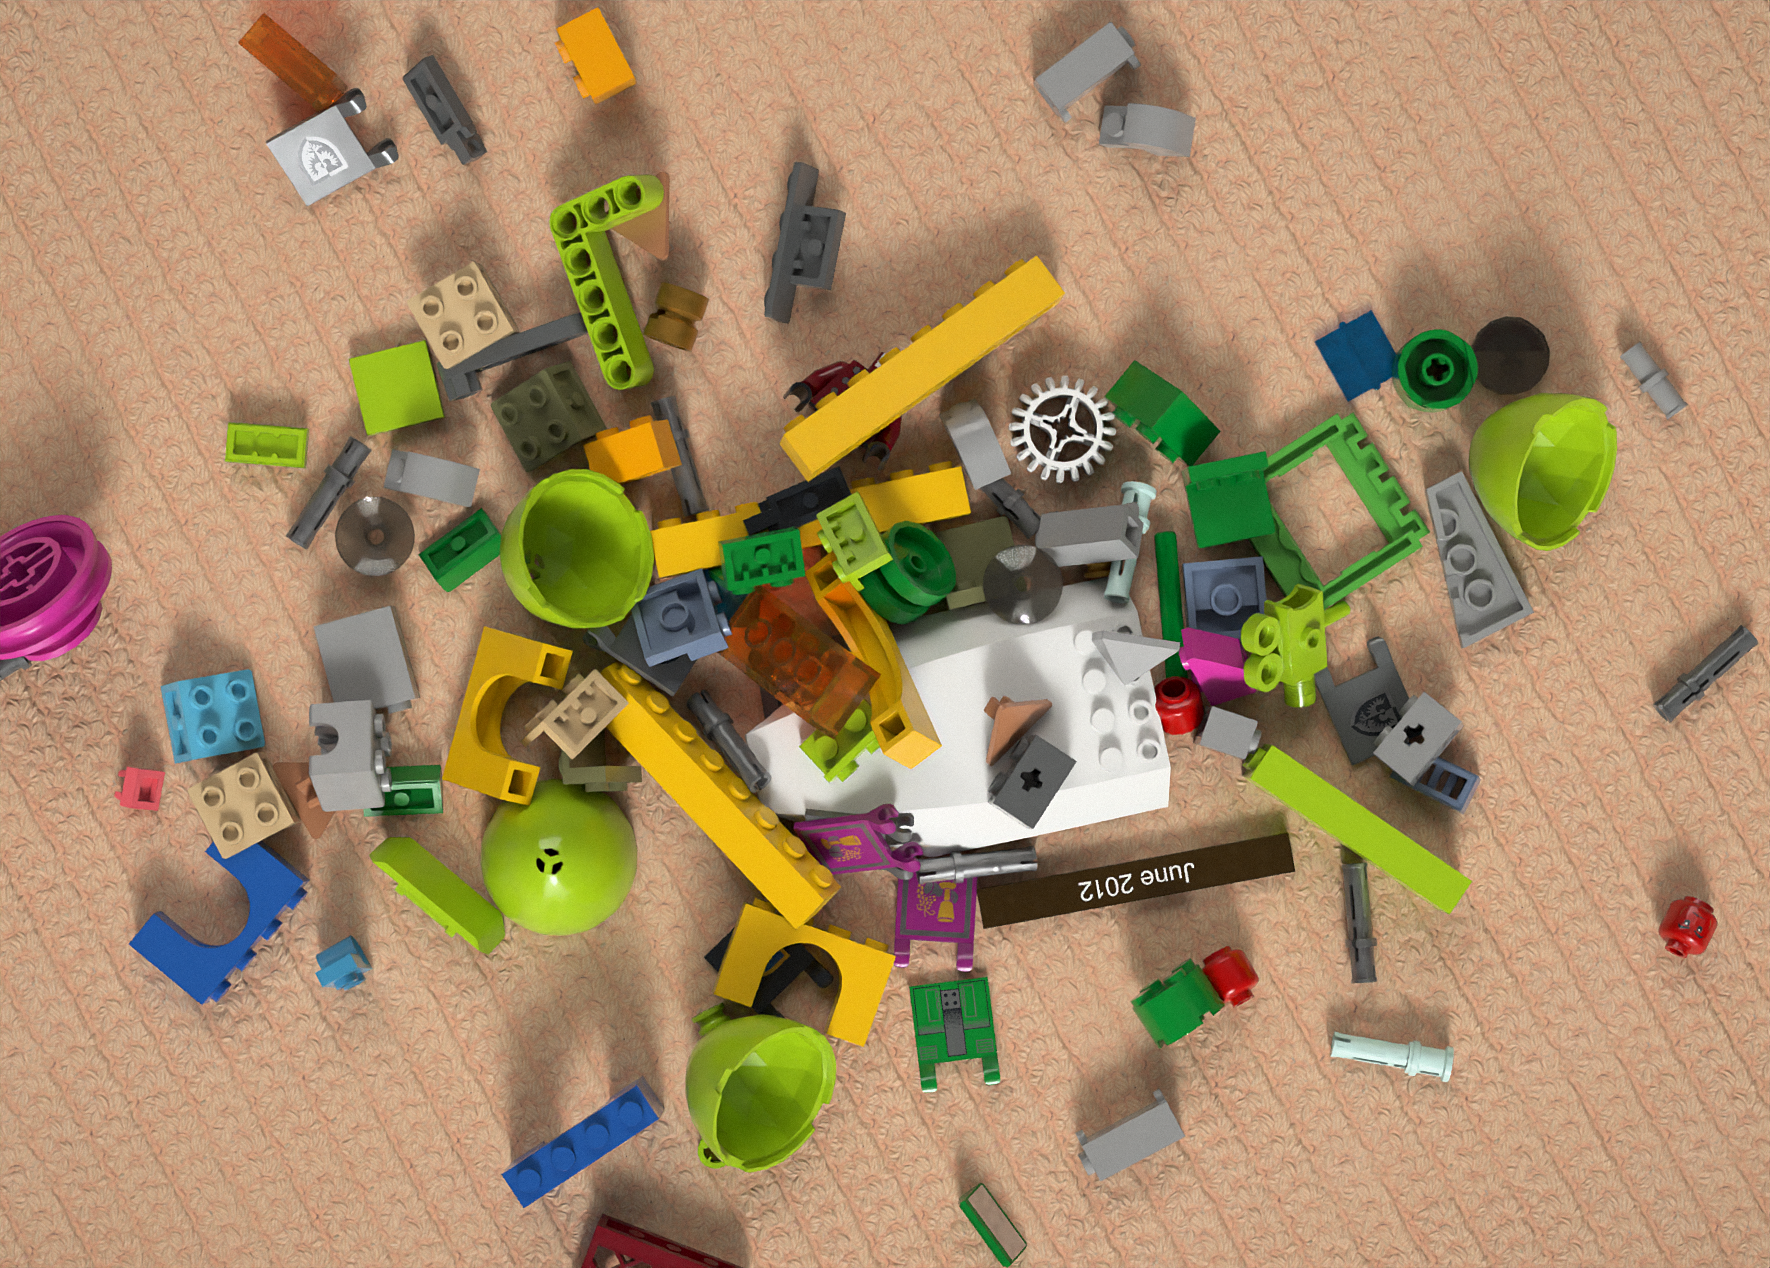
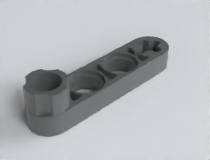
M577 313L500 339L450 369H445L439 361L436 365L449 402L467 398L483 390L477 373L587 334L588 331L581 313Z

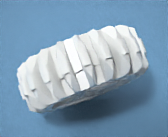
M1062 376L1060 381L1061 388H1055L1052 377L1046 378L1045 385L1047 391L1045 392L1041 390L1037 383L1033 384L1031 390L1036 398L1032 400L1025 394H1022L1019 398L1021 403L1027 406L1026 411L1020 408H1013L1012 415L1021 418L1022 422L1009 424L1010 431L1021 432V437L1011 439V446L1016 447L1023 444L1025 450L1017 454L1016 458L1018 461H1022L1030 455L1033 461L1028 465L1027 471L1032 473L1040 464L1045 467L1041 473V479L1047 480L1050 470L1057 471V483L1063 482L1064 471H1070V477L1073 482L1078 481L1079 472L1077 468L1081 466L1088 476L1093 474L1094 470L1089 461L1093 459L1097 464L1103 465L1106 460L1097 451L1099 448L1105 451H1111L1113 448L1110 442L1103 440V436H1114L1116 434L1115 428L1104 427V422L1113 420L1115 416L1112 412L1103 415L1100 412V409L1108 404V400L1103 398L1095 404L1092 398L1096 395L1098 389L1093 386L1086 395L1080 392L1084 385V380L1080 378L1075 383L1074 389L1068 388V376ZM1060 397L1068 398L1062 413L1057 416L1040 415L1034 412L1037 407L1047 400ZM1079 403L1091 414L1095 426V435L1087 433L1086 430L1077 425L1075 413ZM1067 411H1070L1067 420L1069 422L1068 429L1072 430L1074 434L1070 438L1065 435V440H1060L1058 447L1055 449L1057 431L1051 428V425L1055 421L1059 424L1060 419H1064ZM1030 424L1045 431L1049 436L1050 445L1046 457L1036 449L1031 440ZM1067 443H1082L1090 446L1089 451L1076 460L1068 462L1057 461L1062 447Z

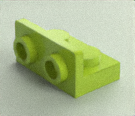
M858 491L816 514L822 530L817 532L818 537L828 553L834 551L838 560L832 562V565L843 584L850 581L857 592L865 588L860 579L861 577L893 560Z
M856 691L799 746L825 774L824 778L829 783L837 777L844 782L859 768L860 765L855 760L867 750L872 755L880 748L870 725L872 706L859 691Z

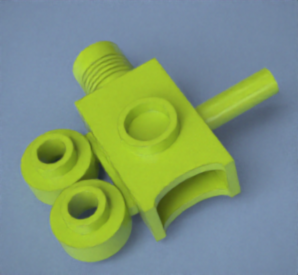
M1302 584L1295 585L1293 591L1286 598L1278 602L1264 601V614H1253L1243 624L1241 629L1243 648L1252 653L1246 660L1243 668L1246 684L1259 691L1269 692L1281 681L1283 682L1284 702L1286 705L1301 708L1314 704L1316 702L1315 673L1327 667L1325 627L1349 615V604L1345 601H1340L1324 610L1323 591Z

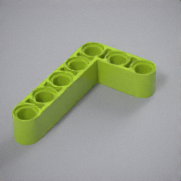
M650 174L621 177L559 205L553 210L549 220L553 238L604 378L608 385L617 390L645 386L653 377L654 367L605 231L647 213L661 204L664 196L663 185L657 177ZM638 185L641 189L640 200H638L636 195V189ZM605 201H607L609 205L608 214H606L604 210ZM573 215H575L577 220L576 229L574 228L572 222ZM587 252L589 253L591 259L589 266L586 262ZM600 289L604 293L603 303L601 302L599 297ZM614 326L617 329L618 333L617 340H615L613 336ZM627 363H628L629 366L631 367V377H630V378H629V376H628V374H627V371H626Z

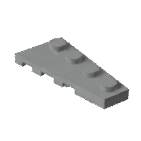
M1462 471L1425 489V496L1461 649L1534 613Z

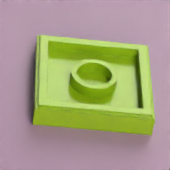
M426 340L349 359L367 436L445 418Z

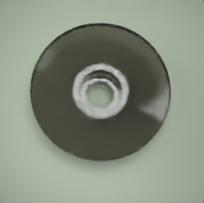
M367 497L354 502L342 513L335 531L336 547L343 561L353 570L369 576L387 575L399 569L410 557L415 543V530L410 516L399 504L382 497ZM379 529L384 534V540L382 543L375 545L371 542L370 535L374 530Z
M1015 545L1000 551L988 564L983 577V593L990 609L1001 619L1018 625L1032 624L1046 618L1058 605L1063 590L1061 571L1055 560L1047 552L1031 545ZM1019 577H1027L1030 580L1031 587L1027 592H1020L1016 588L1015 583Z

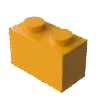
M599 7L556 28L561 39L554 43L565 64L573 61L579 74L572 78L583 99L591 96L595 105L637 84Z
M651 415L629 421L630 429L619 432L618 427L600 431L595 434L596 441L583 445L590 470L606 475L621 484V486L682 465L668 419L653 421Z

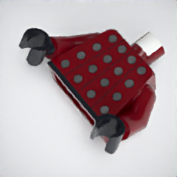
M881 352L868 369L856 360H853L850 364L838 361L819 368L803 381L792 384L783 395V398L786 399L789 395H795L800 399L801 403L794 409L796 412L802 411L807 404L809 408L816 412L818 410L815 405L825 396L832 392L839 396L850 387L847 385V382L864 369L870 374L880 367L881 364L878 361L885 353ZM902 416L860 445L866 450L862 459L864 463H866L869 456H876L881 461L878 470L884 469L890 452L901 434Z

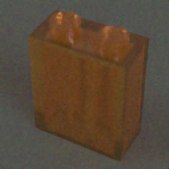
M265 13L259 17L238 42L251 57L316 112L336 102L348 89V86L333 70Z

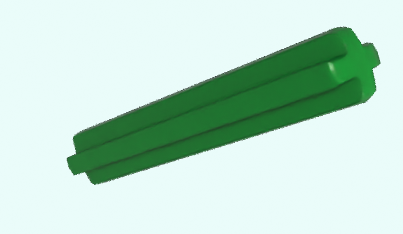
M1173 531L1158 532L1155 534L1154 540L1163 640L1180 642V647H1183L1181 630L1184 629L1176 534ZM1179 651L1164 660L1166 678L1172 676L1188 678V673L1182 665Z

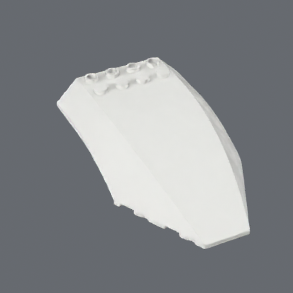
M1108 577L925 615L919 617L914 622L904 625L894 622L889 623L888 626L942 747L913 769L884 755L881 748L872 755L866 750L855 760L860 765L859 768L844 782L837 777L829 783L824 778L825 774L799 746L856 691H859L871 704L863 674L854 655L849 650L794 697L745 734L746 744L761 765L771 775V781L764 789L759 790L755 784L758 799L766 807L773 810L778 818L794 822L805 821L806 809L865 814L880 805L892 804L899 813H911L914 816V825L912 827L901 826L900 828H908L912 831V838L908 842H917L923 849V855L927 857L990 846L1168 807L1171 766L1161 719L1155 709L1156 696L1150 670L1124 686L1092 642V634L1099 631L1143 637L1135 605L1130 596L1128 603H1115L1105 599L1104 593L1108 583ZM1003 696L1009 697L1014 702L1048 699L1052 702V707L1022 737L1028 740L1031 735H1038L1077 761L1034 829L1025 828L987 803L992 796L991 793L987 792L988 788L1000 771L1004 774L1007 773L1014 762L1009 756L1019 742L1018 740L993 766L986 763L995 720L985 713L984 708L991 697H995L999 702ZM1035 771L1021 773L1020 777L1025 781L1022 786L1023 789L1026 787H1036L1037 782L1033 779ZM886 834V841L889 847L899 848L908 843L898 842Z

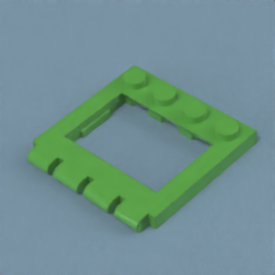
M1354 412L1342 420L1338 413L1269 456L1267 458L1269 467L1263 470L1265 482L1267 483L1277 475L1279 477L1312 457V452L1326 444L1389 544L1377 552L1372 551L1341 571L1340 576L1323 585L1271 503L1275 532L1270 535L1248 539L1259 557L1263 556L1264 566L1285 598L1293 591L1295 585L1302 584L1323 591L1324 610L1423 547L1419 539L1430 533L1416 509L1404 516L1400 512V509L1411 501L1395 476L1390 477L1384 482H1381L1378 476L1390 468L1373 442L1362 449L1357 445V442L1367 437L1368 434Z

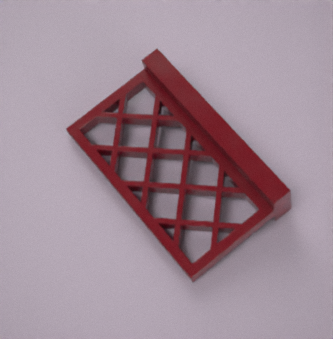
M603 1213L596 1226L581 1267L590 1268L591 1266V1268H599L594 1258L599 1245L614 1251L620 1264L611 1268H629L641 1262L651 1265L652 1268H743ZM624 1255L632 1259L626 1261Z

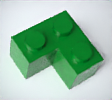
M1136 360L1131 363L1104 396L1115 407L1112 414L1129 428L1134 423L1138 425L1135 430L1152 444L1157 441L1159 444L1155 450L1172 464L1178 459L1187 466H1193L1221 432L1183 391Z

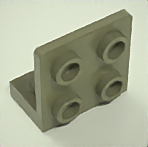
M571 361L540 371L491 403L494 414L526 472L537 469L575 444L596 437V433L607 429Z
M1006 516L934 533L948 550L956 570L955 586L946 596L949 610L1027 591L1024 575L1021 574L1009 521Z

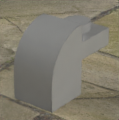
M1128 103L1127 106L1105 105L1099 145L1107 148L1141 149L1157 156L1190 157L1196 118L1176 110L1137 103Z
M975 398L968 402L958 403L952 406L950 410L939 414L975 490L1011 474L988 418Z
M392 449L383 488L471 508L480 469L427 455Z

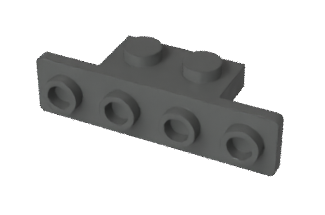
M797 161L794 163L793 171L787 181L788 196L785 211L782 213L779 222L781 232L777 250L772 257L773 272L770 287L764 297L765 317L787 324L790 322L797 286L831 290L846 213L841 210L813 206L819 170L806 163Z

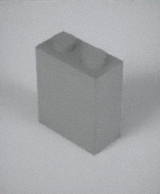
M387 606L313 626L334 702L371 700L375 710L387 707L389 714L412 708L410 700L420 698L395 606Z

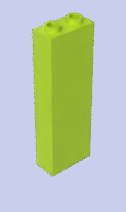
M1264 744L1262 748L1258 747L1254 754L1249 753L1244 760L1242 766L1247 770L1242 777L1437 910L1450 914L1472 883L1466 876L1275 746Z

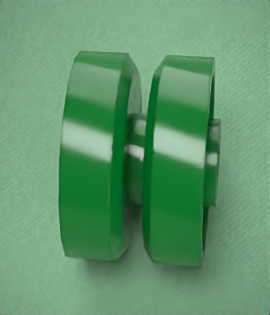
M902 521L894 524L882 535L893 560L861 577L860 579L865 588L860 593L877 614L890 622L904 625L914 622L931 605L937 604L951 592L956 583V570L953 559L945 545L932 531L919 523Z

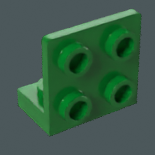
M1266 451L1189 466L1181 471L1198 548L1270 535L1275 532L1263 470L1269 467Z
M796 527L718 541L721 566L708 568L709 577L726 590L732 591V594L735 595L752 593L756 590L755 586L768 583L772 587L791 585L794 583L793 578L806 576L800 531Z

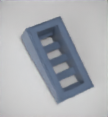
M1440 757L1433 763L1436 767L1427 785L1420 783L1423 778L1422 776L1413 787L1392 771L1390 778L1461 814L1465 813L1481 781L1479 776ZM1444 771H1447L1451 774L1440 793L1435 788ZM1461 778L1465 780V783L1457 799L1454 800L1450 798V795L1458 779Z

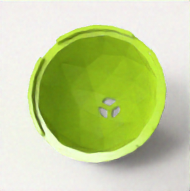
M1539 393L1507 404L1489 415L1479 426L1470 444L1469 471L1476 493L1491 518L1508 534L1536 550L1551 551L1564 546L1580 534L1577 527L1589 512L1596 513L1609 488L1617 455L1616 427L1608 422L1605 414L1607 407L1596 399L1580 395Z
M569 469L548 476L535 485L522 497L508 515L501 536V569L508 587L517 600L530 613L544 621L569 628H599L623 620L634 605L644 598L653 571L654 551L652 536L643 512L634 508L629 499L624 495L623 491L625 489L621 484L604 474L588 469ZM535 558L537 559L539 566L534 563Z
M548 779L536 782L530 806L506 800L498 806L487 824L481 841L480 865L487 892L507 918L525 929L543 935L566 936L585 932L596 927L620 908L631 890L637 872L638 850L631 824L610 796L602 791L585 792V785L563 784V779ZM553 848L559 851V854L550 857L544 852V849ZM537 858H540L545 863L543 873L537 867ZM563 862L560 871L552 874L553 865Z
M765 1014L736 1018L716 1026L704 1034L696 1043L687 1061L685 1095L694 1126L718 1159L727 1166L752 1173L771 1168L796 1152L815 1131L812 1123L822 1104H829L832 1099L836 1081V1059L833 1048L826 1037L817 1030L795 1020Z

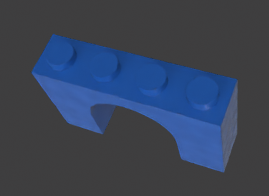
M214 841L205 851L235 876L247 892L250 903L249 918L245 928L237 938L224 945L205 944L196 940L160 911L154 913L129 943L132 948L201 1005L208 1003L211 999L217 1003L232 986L228 978L237 968L243 972L257 955L253 950L262 937L268 941L283 924L278 918L286 908L289 907L293 911L308 894L304 887L310 880L263 841L227 859L222 858Z
M642 1076L611 1096L603 1106L547 1143L545 1141L541 1142L511 1162L501 1175L522 1207L525 1208L657 1121L665 1108L645 1077Z

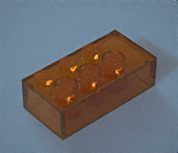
M761 585L755 586L756 590L749 593L729 621L733 633L726 636L729 648L717 653L807 723L834 740L881 674L782 599Z

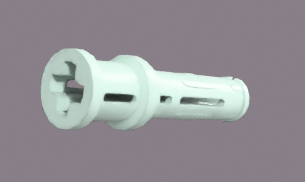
M1125 482L1121 487V492L1124 494L1122 505L1137 502L1139 507L1138 518L1144 523L1142 534H1144L1150 527V521L1147 517L1150 502L1155 499L1157 491L1154 487L1145 483ZM1137 558L1125 560L1122 575L1120 574L1123 560L1111 561L1107 588L1104 593L1105 599L1115 603L1129 602V592Z
M1336 1031L1333 1034L1332 1049L1330 1051V1057L1347 1058L1402 1068L1409 1076H1415L1416 1073L1440 1077L1443 1082H1448L1450 1079L1454 1058V1048L1449 1046L1443 1050L1421 1046L1420 1041L1415 1040L1413 1042L1409 1041L1408 1045L1353 1036Z

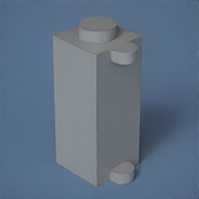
M1109 22L1035 78L1034 87L1053 112L1066 123L1072 118L1066 109L1127 63L1133 70L1141 66L1134 55L1135 52L1132 50L1135 43L1122 26L1116 29L1113 23Z
M1136 502L1123 505L1041 514L1039 530L1035 535L1036 550L1053 567L1136 559L1139 556L1144 525L1138 518L1139 507Z
M1160 1089L1153 1092L1157 1101L1089 1137H1086L1083 1130L1075 1133L1084 1149L1078 1156L1088 1175L1096 1172L1098 1178L1102 1181L1185 1137Z

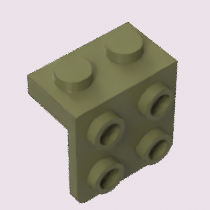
M604 729L573 759L561 749L559 770L563 777V784L585 785V792L628 791L627 783L642 782L641 766H606Z

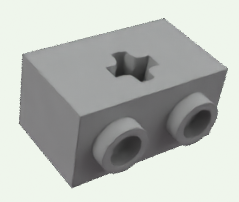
M1423 692L1419 698L1415 695L1410 697L1399 712L1403 716L1394 728L1388 725L1374 741V745L1378 748L1373 754L1413 787L1464 727L1462 721L1426 692ZM1422 727L1424 730L1421 735L1425 739L1421 745L1414 742L1409 747L1407 744L1410 739L1407 736V732L1410 729L1417 732Z
M1205 706L1204 717L1198 727L1193 743L1236 758L1246 759L1247 753H1255L1261 737V731L1256 730L1258 723L1256 720L1214 706Z

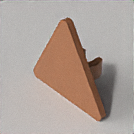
M659 172L655 177L660 180L664 189L661 204L655 209L611 229L658 259L665 260L669 255V226L671 224L669 221L670 176L666 172ZM640 187L636 189L638 200L641 199Z
M1003 696L999 702L995 697H991L984 708L985 713L995 720L986 763L993 766L1052 707V702L1048 699L1014 702L1007 696Z
M309 762L275 763L273 770L313 839L321 838L336 811L325 812L322 810L309 776Z

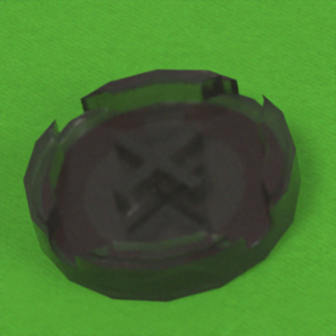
M1505 316L1490 321L1477 332L1471 344L1478 363L1477 380L1484 388L1498 395L1514 396L1531 390L1542 379L1549 366L1550 349L1545 335L1539 328H1536L1529 321L1521 317Z

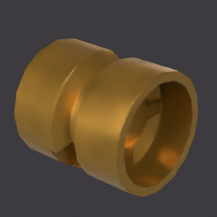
M661 282L654 301L658 311L649 315L643 335L671 347L691 352L698 334L694 324L703 319L709 298L691 290Z

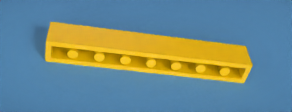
M1035 256L1027 263L1023 258L1013 263L1004 271L1006 277L996 285L992 280L988 281L973 293L975 299L964 307L960 302L941 316L944 321L932 329L928 324L917 331L910 338L913 343L902 351L898 347L893 348L879 359L878 362L881 366L869 374L866 369L862 370L847 382V385L850 387L839 396L835 392L828 394L815 405L818 411L806 419L801 414L785 425L783 430L786 433L779 444L807 482L1059 304L1065 292L1038 256Z
M952 461L929 465L930 473L914 476L913 469L894 472L890 474L891 481L875 484L874 477L852 481V489H849L851 494L859 492L880 533H885L894 524L902 521L923 525L971 514L962 467L953 468ZM758 501L734 506L736 513L720 516L719 510H711L696 514L697 521L681 524L680 518L657 522L658 529L652 530L650 533L659 578L664 579L687 574L701 568L702 570H707L711 567L721 566L718 541L749 536L744 527L743 520L761 513ZM819 520L798 528L802 550L823 545L817 534L818 531L822 530ZM766 529L759 533L769 532V530Z
M620 661L605 667L600 674L629 703L606 728L795 929H798L813 918L842 888L836 882L830 870L819 864L806 850L804 843L799 838L793 836L779 821L776 813L766 807L748 789L744 780L738 778L724 763L722 756L711 749L697 735L695 728L689 722L680 717L670 706L669 701L663 694L657 692L644 677Z

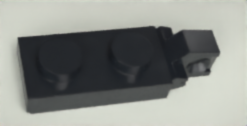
M840 466L817 475L809 482L805 480L766 497L765 501L758 503L761 513L743 520V524L748 535H754L766 529L770 532L790 527L800 528L818 520L816 514L852 494Z

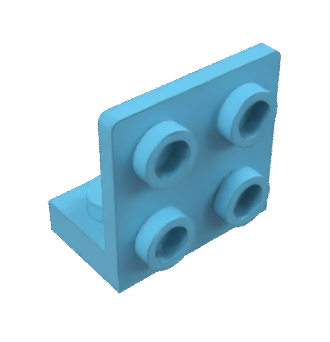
M247 669L182 680L160 686L175 764L264 747V734L251 670Z

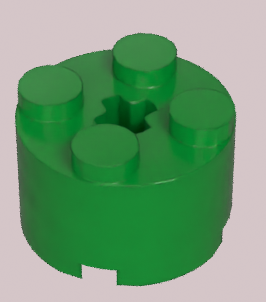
M1442 329L1428 330L1409 340L1397 352L1392 365V381L1399 397L1408 407L1428 413L1447 410L1464 400L1472 390L1478 375V363L1472 347L1459 336ZM1431 362H1433L1434 367H1441L1443 370V374L1437 377V381H1435L1434 376H1428L1426 369L1431 366Z
M1191 958L1175 967L1171 971L1172 974L1163 980V984L1159 978L1152 981L1139 991V995L1130 1001L1133 1005V1011L1159 1049L1164 1044L1168 1046L1202 1025V1020L1205 1019L1204 1014L1210 1011L1214 1016L1225 1006V1003L1198 964L1195 965Z

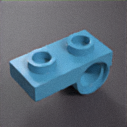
M352 935L316 955L321 970L315 974L322 987L349 990L365 981L366 978L363 974L373 969L360 945Z

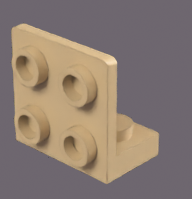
M475 261L407 301L410 310L445 369L452 368L500 339L520 333L484 267Z
M596 669L586 678H583L578 673L524 726L529 733L520 742L526 747L544 731L573 759L629 703Z
M256 752L188 789L192 802L224 859L232 857L280 830L288 829L301 822L265 752Z

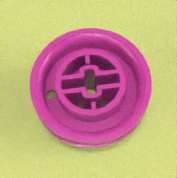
M69 515L42 517L22 524L0 537V660L24 656L31 661H45L59 657L79 645L90 635L99 622L102 612L100 599L110 582L112 560L103 544L96 539L89 525L80 518Z

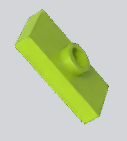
M228 422L225 462L306 469L309 429Z

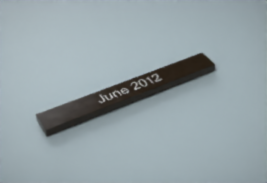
M1285 832L986 887L976 891L983 929L1291 873L1295 872L1289 834Z

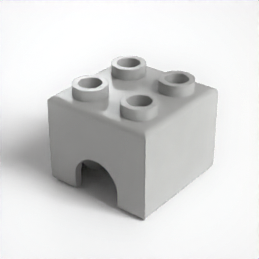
M371 700L311 704L309 707V726H315V736L319 737L318 745L321 747V755L309 757V776L322 810L328 812L383 807L385 805V792L392 791L391 770L386 768L385 757L392 755V743L390 733H386L384 714H376Z

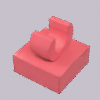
M128 766L126 770H120L118 776L125 777L122 792L115 791L114 795L120 800V806L158 811L165 772Z

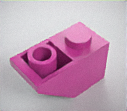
M1193 628L1181 630L1184 646L1180 647L1179 656L1185 670H1192V681L1198 685L1201 693L1204 692L1211 706L1256 692V689L1249 687L1244 679L1243 668L1248 656L1239 639Z

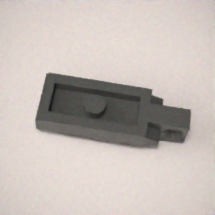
M434 55L423 58L403 76L404 83L440 144H447L454 150L462 165L478 160L487 150L480 135L476 133L477 130Z

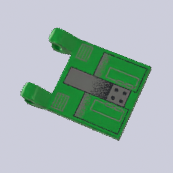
M988 977L909 986L922 1091L924 1093L937 1091L936 1063L982 1058L985 1083L987 1085L999 1084L1001 1079Z

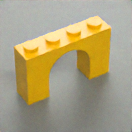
M484 626L442 780L501 800L530 806L541 767L517 760L506 752L500 734L502 713L511 694L524 683L534 682L562 690L573 651Z
M758 898L754 899L753 904L743 902L712 993L752 1007L766 965L776 952L795 943L817 945L831 955L839 974L837 994L824 1032L864 1047L896 958L895 955L887 952L889 945L869 937L866 938L865 944L851 940V931L829 924L827 931L812 926L814 918H811L798 929H795L783 915L775 913L776 908L772 903Z

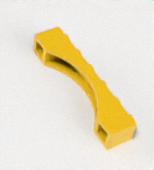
M832 551L807 570L805 575L818 604L844 638L863 674L872 706L870 725L883 754L913 769L942 747V744L886 619L872 609L860 591L857 592L850 581L844 584L841 582L832 565V562L838 560L834 551Z

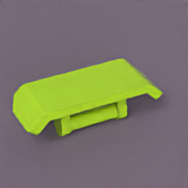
M389 837L369 854L372 862L398 883L394 890L401 896L405 895L445 929V933L451 938L458 933L478 951L488 955L504 939L505 928L499 910L410 837Z

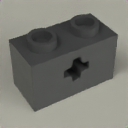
M1031 735L1028 740L1023 737L1019 740L1009 758L1014 760L1013 764L1006 774L1001 771L997 774L987 791L992 794L987 803L1027 829L1035 828L1077 762L1038 735ZM1035 771L1033 779L1037 782L1036 787H1026L1023 789L1022 786L1025 781L1020 777L1021 773Z

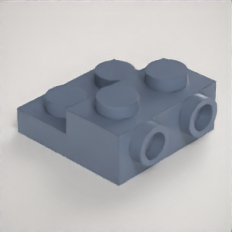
M1263 556L1183 563L1186 627L1237 638L1241 642L1243 624L1253 614H1264V601L1267 599Z
M702 568L648 587L644 598L631 609L644 658L649 667L686 653L690 660L693 661L729 648L726 636L733 633L726 613H718L716 605L723 603L719 587L715 581L708 582Z

